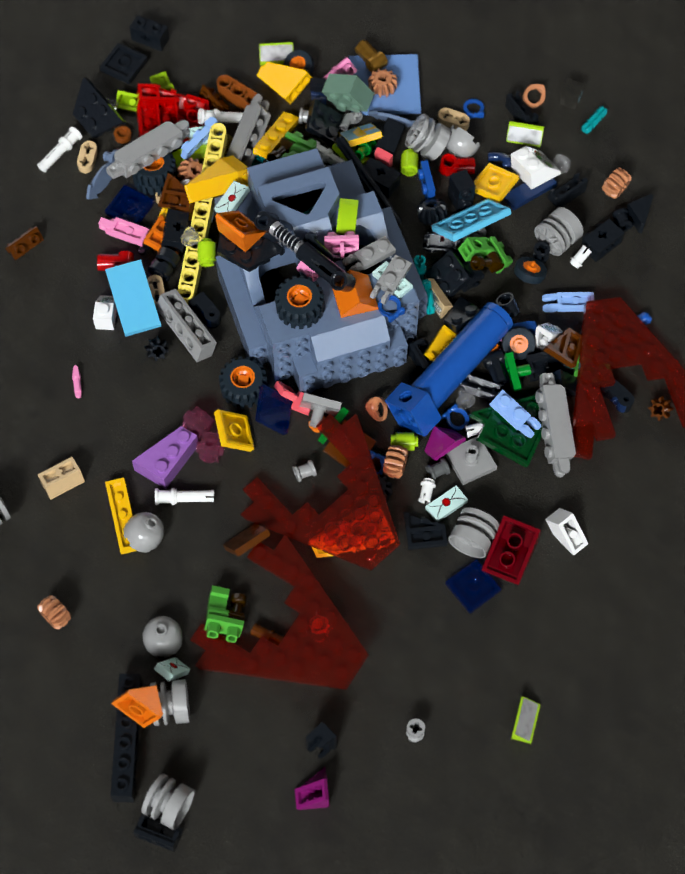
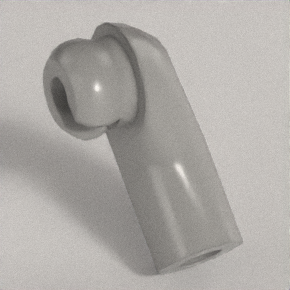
M360 112L347 113L340 124V129L346 131L350 125L359 123L363 118Z

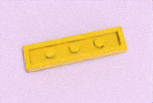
M283 112L254 146L253 154L267 159V155L272 150L276 151L280 147L281 138L285 137L287 132L291 133L298 125L299 117Z
M123 477L106 481L105 484L120 553L122 555L135 552L137 550L131 548L127 538L125 540L123 531L126 522L133 516L125 479Z

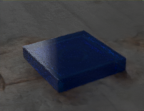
M124 185L104 211L106 215L114 219L117 217L139 225L155 202L146 195Z
M266 385L260 386L255 421L282 435L288 434L292 401L281 396L279 392Z
M477 559L445 582V585L470 614L501 592V588L488 573L482 571L483 566Z

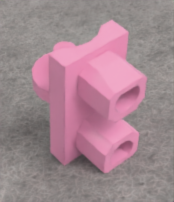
M345 57L338 65L332 67L329 73L354 75L358 70ZM329 73L326 74L323 78H326L327 80Z
M348 231L345 235L328 232L327 236H324V247L332 254H340V257L344 258V254H353L359 250V235H355L354 231Z

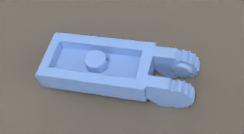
M208 118L205 121L204 128L202 130L198 129L194 133L193 139L190 142L187 140L182 145L181 157L184 160H187L208 139L211 126L218 123L216 118Z
M557 292V294H545L542 296L543 302L553 303L557 301V304L543 305L544 312L595 311L594 292Z
M504 390L489 404L516 430H519L528 438L534 436L533 430L528 425L535 430L541 428L539 421L532 417Z

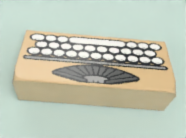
M431 278L429 281L432 286L433 305L439 317L443 318L453 305L434 278Z

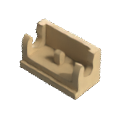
M73 457L38 474L50 500L85 482L81 470Z

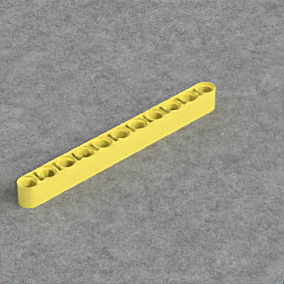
M215 123L210 128L202 172L214 164L217 159L224 158L227 132L226 127L221 123ZM214 198L195 202L177 290L181 296L190 294L188 298L182 297L187 304L197 294L202 269L198 262L197 248H193V246L201 242V239L208 238L214 209ZM199 228H202V229H203V230L200 231V232L196 231V230L199 229ZM191 261H197L196 264H189ZM189 277L194 278L192 281H186Z

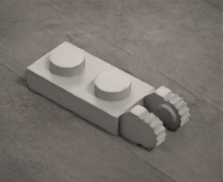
M384 236L354 252V254L348 255L342 260V264L349 266L357 261L358 263L351 266L349 270L360 272L394 255L396 249L387 237Z
M395 254L370 294V298L375 299L380 290H383L385 293L381 297L380 303L385 305L407 275L412 263Z

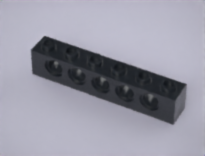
M119 674L118 697L129 689L142 688L140 674ZM118 708L116 713L111 798L113 802L134 803L140 725Z

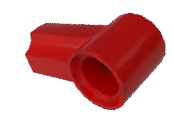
M449 153L442 156L439 166V172L442 175L450 176L465 169L469 174H474L475 158L455 157Z
M120 251L118 254H98L97 269L98 271H105L108 268L133 262L134 254L130 251Z

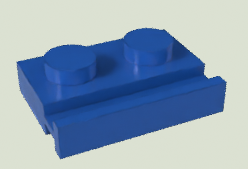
M428 160L421 161L418 177L422 183V193L425 195V199H435V186Z

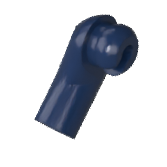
M488 152V161H502V167H511L510 156L502 152Z

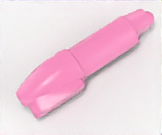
M75 365L72 371V380L75 396L79 399L82 396L81 375L78 366Z

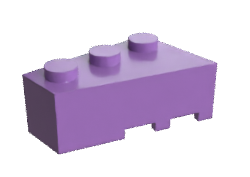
M182 426L132 460L134 471L167 489L199 446L197 435Z

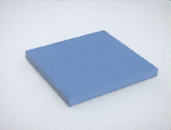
M417 54L385 55L388 65L380 70L382 71L385 68L387 71L392 70L393 75L397 77L398 85L393 95L389 94L388 97L382 95L381 98L379 94L374 95L368 111H378L392 115L421 114ZM349 56V60L358 70L354 75H357L369 87L368 79L372 73L367 69L365 61L360 56ZM360 111V113H361L362 115H368V111H367V112H362V111Z

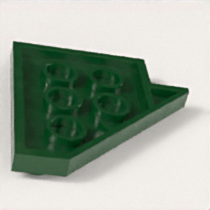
M535 395L515 400L541 424L538 418L539 406L535 400ZM492 407L477 410L470 414L469 417L483 424L476 441L525 468L529 466L542 437V424L539 430H535L528 425L534 432V436L528 438L519 430H516Z

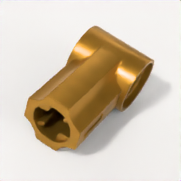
M362 40L355 47V52L365 61L366 67L371 73L372 71L376 72L378 68L381 69L388 65L385 54L381 51L377 52L368 41Z

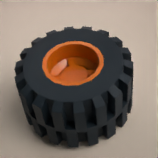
M167 153L166 156L160 157L151 165L133 174L134 185L138 191H143V194L146 195L148 193L154 195L156 192H158V195H161L168 173L178 179L175 158H173L171 153Z
M301 275L300 278L292 276L291 280L287 278L285 279V284L281 282L275 296L276 311L281 321L284 320V324L287 326L290 323L291 328L294 329L296 326H299V329H303L305 325L309 328L312 322L316 324L318 318L321 319L324 312V294L322 287H319V283L317 281L313 282L311 277L305 279L304 275Z
M242 356L238 357V360L233 358L230 364L227 362L224 365L225 368L221 369V375H219L220 389L223 398H226L228 404L232 402L233 407L237 408V405H240V409H245V405L251 408L253 403L258 405L260 403L259 399L263 400L265 398L264 394L267 393L266 371L263 370V365L261 363L258 364L256 359L251 361L250 357L243 359Z

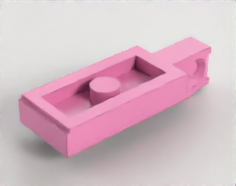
M101 217L98 223L99 229L104 230L106 234L143 247L144 239L149 233L148 228L117 217L111 220Z

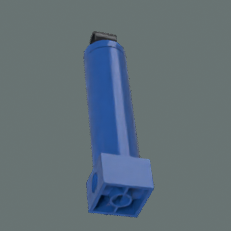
M507 292L498 296L496 299L497 304L487 302L411 385L401 382L386 398L385 402L400 427L426 437L442 419L438 409L513 327L512 318L518 315L520 308L512 293Z

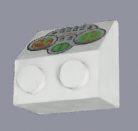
M525 146L511 153L512 170L531 189L561 174V171L539 150Z

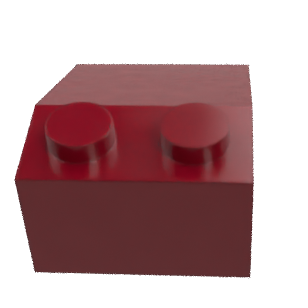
M503 516L482 571L519 585L542 533L541 530Z

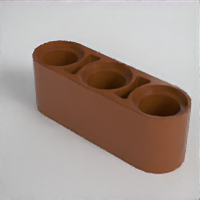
M220 75L217 78L218 95L243 111L246 105L251 104L253 97L258 94L228 75Z

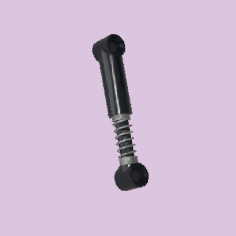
M261 211L255 216L254 224L257 229L266 231L268 234L276 237V239H279L280 242H283V245H287V248L294 251L299 260L326 280L334 290L349 292L355 287L356 280L352 274L345 272L309 242L299 240V237H296L295 234L292 235V231L288 232V228H284L276 214ZM342 278H344V284H343V285H341V280H342Z

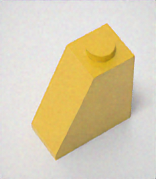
M271 62L261 66L257 73V76L290 105L310 82V78H312L306 70Z

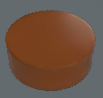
M119 126L114 130L116 142L125 144L131 140L132 134L129 127Z

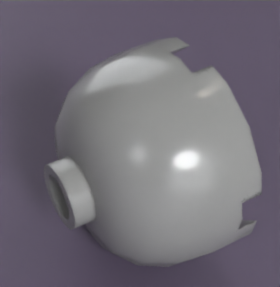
M452 125L450 128L451 135L446 145L447 154H453L455 157L473 156L479 149L480 144L478 142L475 144L473 142L474 137L460 127L454 129L455 125Z
M150 512L136 513L126 522L123 529L125 540L127 538L131 548L138 552L147 553L157 548L164 536L162 521Z
M158 616L151 619L145 625L142 634L146 650L155 657H170L182 645V629L171 617Z

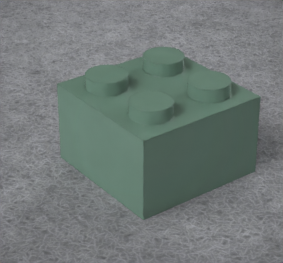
M329 73L322 90L327 100L332 102L336 109L343 112L346 110L356 113L360 111L367 112L374 96L372 90L357 75Z

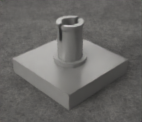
M304 393L300 407L313 410L309 426L321 428L324 413L336 416L340 411L342 402Z
M477 437L460 444L445 454L462 485L497 470V465L485 445L476 441Z

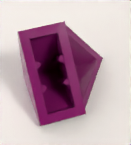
M435 426L424 451L428 456L437 461L465 442L466 438L455 430Z
M325 767L301 787L295 789L296 810L329 807Z

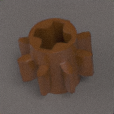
M663 396L659 397L658 400L655 398L651 400L654 404L648 407L652 413L651 417H658V421L662 420L663 416L666 419L670 417L668 412L674 409L670 406L671 400H664Z

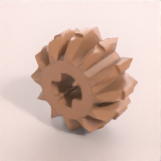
M379 68L377 72L372 71L368 79L369 88L374 95L379 94L380 98L382 95L386 97L389 94L393 95L398 85L396 75H393L392 70L387 71L386 68L382 71Z
M192 157L183 160L177 168L179 172L177 177L181 178V181L186 179L191 181L194 177L201 174L203 163L200 164L198 159L193 160Z
M619 167L606 179L602 190L609 197L615 199L624 192L630 184L632 177L626 170Z
M391 445L388 448L383 464L384 475L391 478H400L403 475L408 459L407 448L399 445Z
M49 595L37 606L39 613L54 629L59 630L71 620V615L67 608L55 596Z

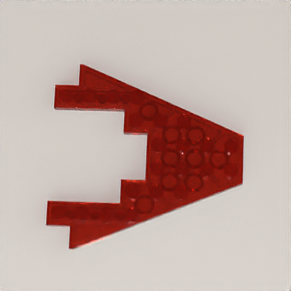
M621 297L587 301L584 305L573 426L590 424L596 441L614 439L616 436L600 391L601 387L613 386L615 384L611 370L614 368L642 365L647 381L665 378L682 427L685 428V370Z
M329 414L316 425V428L351 463L337 476L348 490L320 515L308 502L292 515L262 481L256 477L243 489L254 503L240 515L245 520L371 571L400 545V541L358 416L355 414L345 424L341 425Z
M284 535L275 550L261 542L258 543L251 550L247 558L294 586V589L284 603L300 613L278 646L261 636L250 653L235 643L227 642L226 638L220 634L218 638H208L207 630H204L205 625L201 623L190 640L206 651L195 666L201 670L346 690L369 656L288 537Z

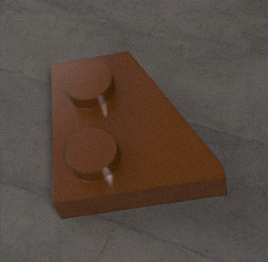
M168 173L158 206L163 209L192 213L194 203L189 204L184 185L172 174Z
M569 327L549 343L543 351L572 369L577 365L584 336Z

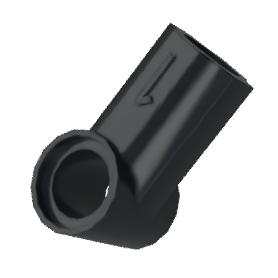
M501 349L490 351L483 359L484 367L486 370L488 369L492 382L504 387L510 382L505 368L503 352Z

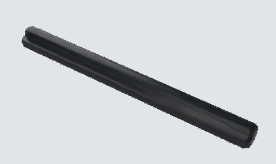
M344 136L338 137L335 140L336 145L347 161H353L358 176L369 192L374 191L381 209L391 207L397 224H401V218Z

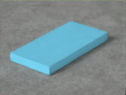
M486 199L431 225L432 231L455 242L511 215V209L491 199Z
M141 259L105 269L125 337L161 327Z

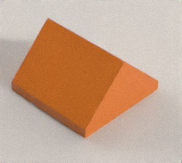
M239 210L217 213L215 216L218 231L244 252L248 251L265 234V231L257 229L254 222Z
M349 270L347 273L352 274L356 280L352 291L342 292L332 288L341 318L378 310L376 298H370L373 289L367 274ZM344 278L341 280V285L344 284Z
M157 685L129 689L111 703L143 728L157 721L163 715Z

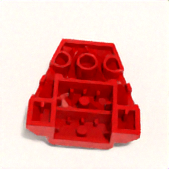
M138 83L136 111L139 137L164 122L176 124L182 120H187L189 128L205 126V123H198L199 108L210 110L209 100L190 94L184 96L176 93L177 90L174 89L168 91L160 88L161 85ZM189 136L186 137V139H184L183 142L187 140L189 141Z

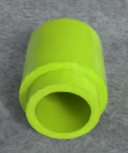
M407 149L401 155V173L411 177L418 173L419 156L413 149Z
M201 239V242L197 243V255L200 266H214L216 261V243L212 242V239Z
M395 432V434H391V445H399L407 448L408 451H415V447H418V435L414 436V432Z

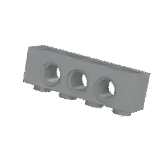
M173 289L160 294L156 309L195 361L199 362L211 357L217 342L179 292Z

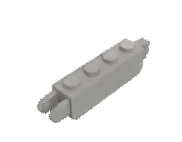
M256 94L251 104L246 105L226 157H236L247 167H251L256 155L253 154V148L263 137L271 117L268 112L269 102L263 100L261 103L263 96L260 94Z
M182 120L176 124L164 122L117 150L114 155L115 161L106 168L107 174L113 179L122 175L128 178L144 167L151 165L160 157H164L167 153L183 145V140L190 135L188 130L189 122L187 120Z
M542 373L539 376L540 388L536 391L535 400L539 406L538 418L542 424L541 436L545 442L544 454L548 464L553 465L554 475L561 478L570 472V460L576 454L566 391L561 384L556 385L553 373Z

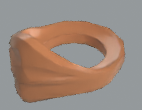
M543 84L529 85L523 93L524 103L531 108H537L542 105L546 96L545 86ZM536 89L541 93L538 103H531L528 100L529 91Z
M375 396L369 399L365 404L368 414L376 421H384L388 414L384 398ZM380 402H381L382 405H383V415H382V416L380 415V413H379V411H378L379 403H380Z

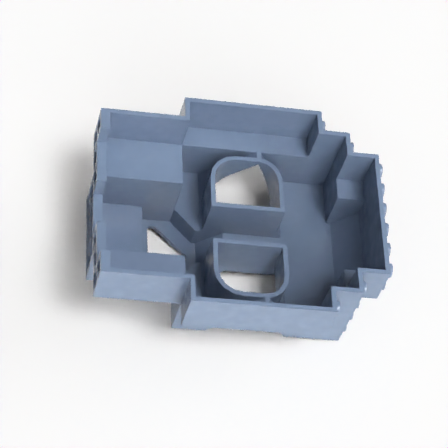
M317 148L248 167L247 175L250 192L237 210L254 222L255 216L261 211L276 214L284 228H288V232L292 231V235L295 234L296 237H299V240H303L307 233H314L318 236L317 240L324 246V236H327L328 232L336 233L340 198L359 200L355 235H359V245L367 246L386 236L395 247V254L412 263L405 278L413 285V289L399 299L401 307L405 308V314L400 315L392 323L379 310L341 318L332 287L319 276L315 281L319 283V287H322L324 294L322 318H318L316 324L312 322L309 328H307V325L303 326V329H299V326H296L295 329L291 328L290 323L287 326L284 324V320L281 321L279 319L275 301L265 302L260 280L271 269L291 263H296L298 266L301 260L296 257L294 251L287 248V245H283V242H280L279 239L265 231L263 237L285 248V253L281 256L278 254L270 258V262L259 265L253 271L248 272L223 257L216 256L218 278L246 356L250 357L251 361L256 359L258 364L264 365L269 362L275 381L285 380L293 376L298 390L307 394L320 388H329L336 383H346L353 378H362L370 373L382 372L386 368L399 367L406 363L407 343L412 342L417 337L418 319L426 315L428 296L391 207L381 209L374 191L365 193L352 160L325 167ZM320 188L322 191L309 214H303L275 202ZM221 196V197L214 198V205H215V206H216L217 203L220 201V199L222 198V196ZM394 255L381 261L380 265H382L385 261L390 263ZM342 259L335 262L336 265L347 272L342 264ZM299 272L300 276L304 275L305 279H308V277L305 274ZM369 273L367 275L369 276L372 289H374L378 280L372 273ZM380 290L377 297H375L377 305L385 293L383 290ZM388 300L385 305H382V308L386 312L395 313L397 311V304L392 300Z

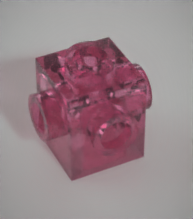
M196 406L192 411L188 410L184 414L182 427L196 434L199 441L211 431L214 419L206 411Z
M203 431L201 441H198L196 445V453H199L200 460L205 463H219L220 456L224 455L225 447L221 446L219 434Z

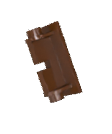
M203 84L198 97L209 100L210 110L218 109L223 112H230L229 106L223 100H219L220 96L214 89Z
M35 226L29 228L20 238H16L11 243H8L5 249L9 254L11 253L16 261L44 239L38 227Z

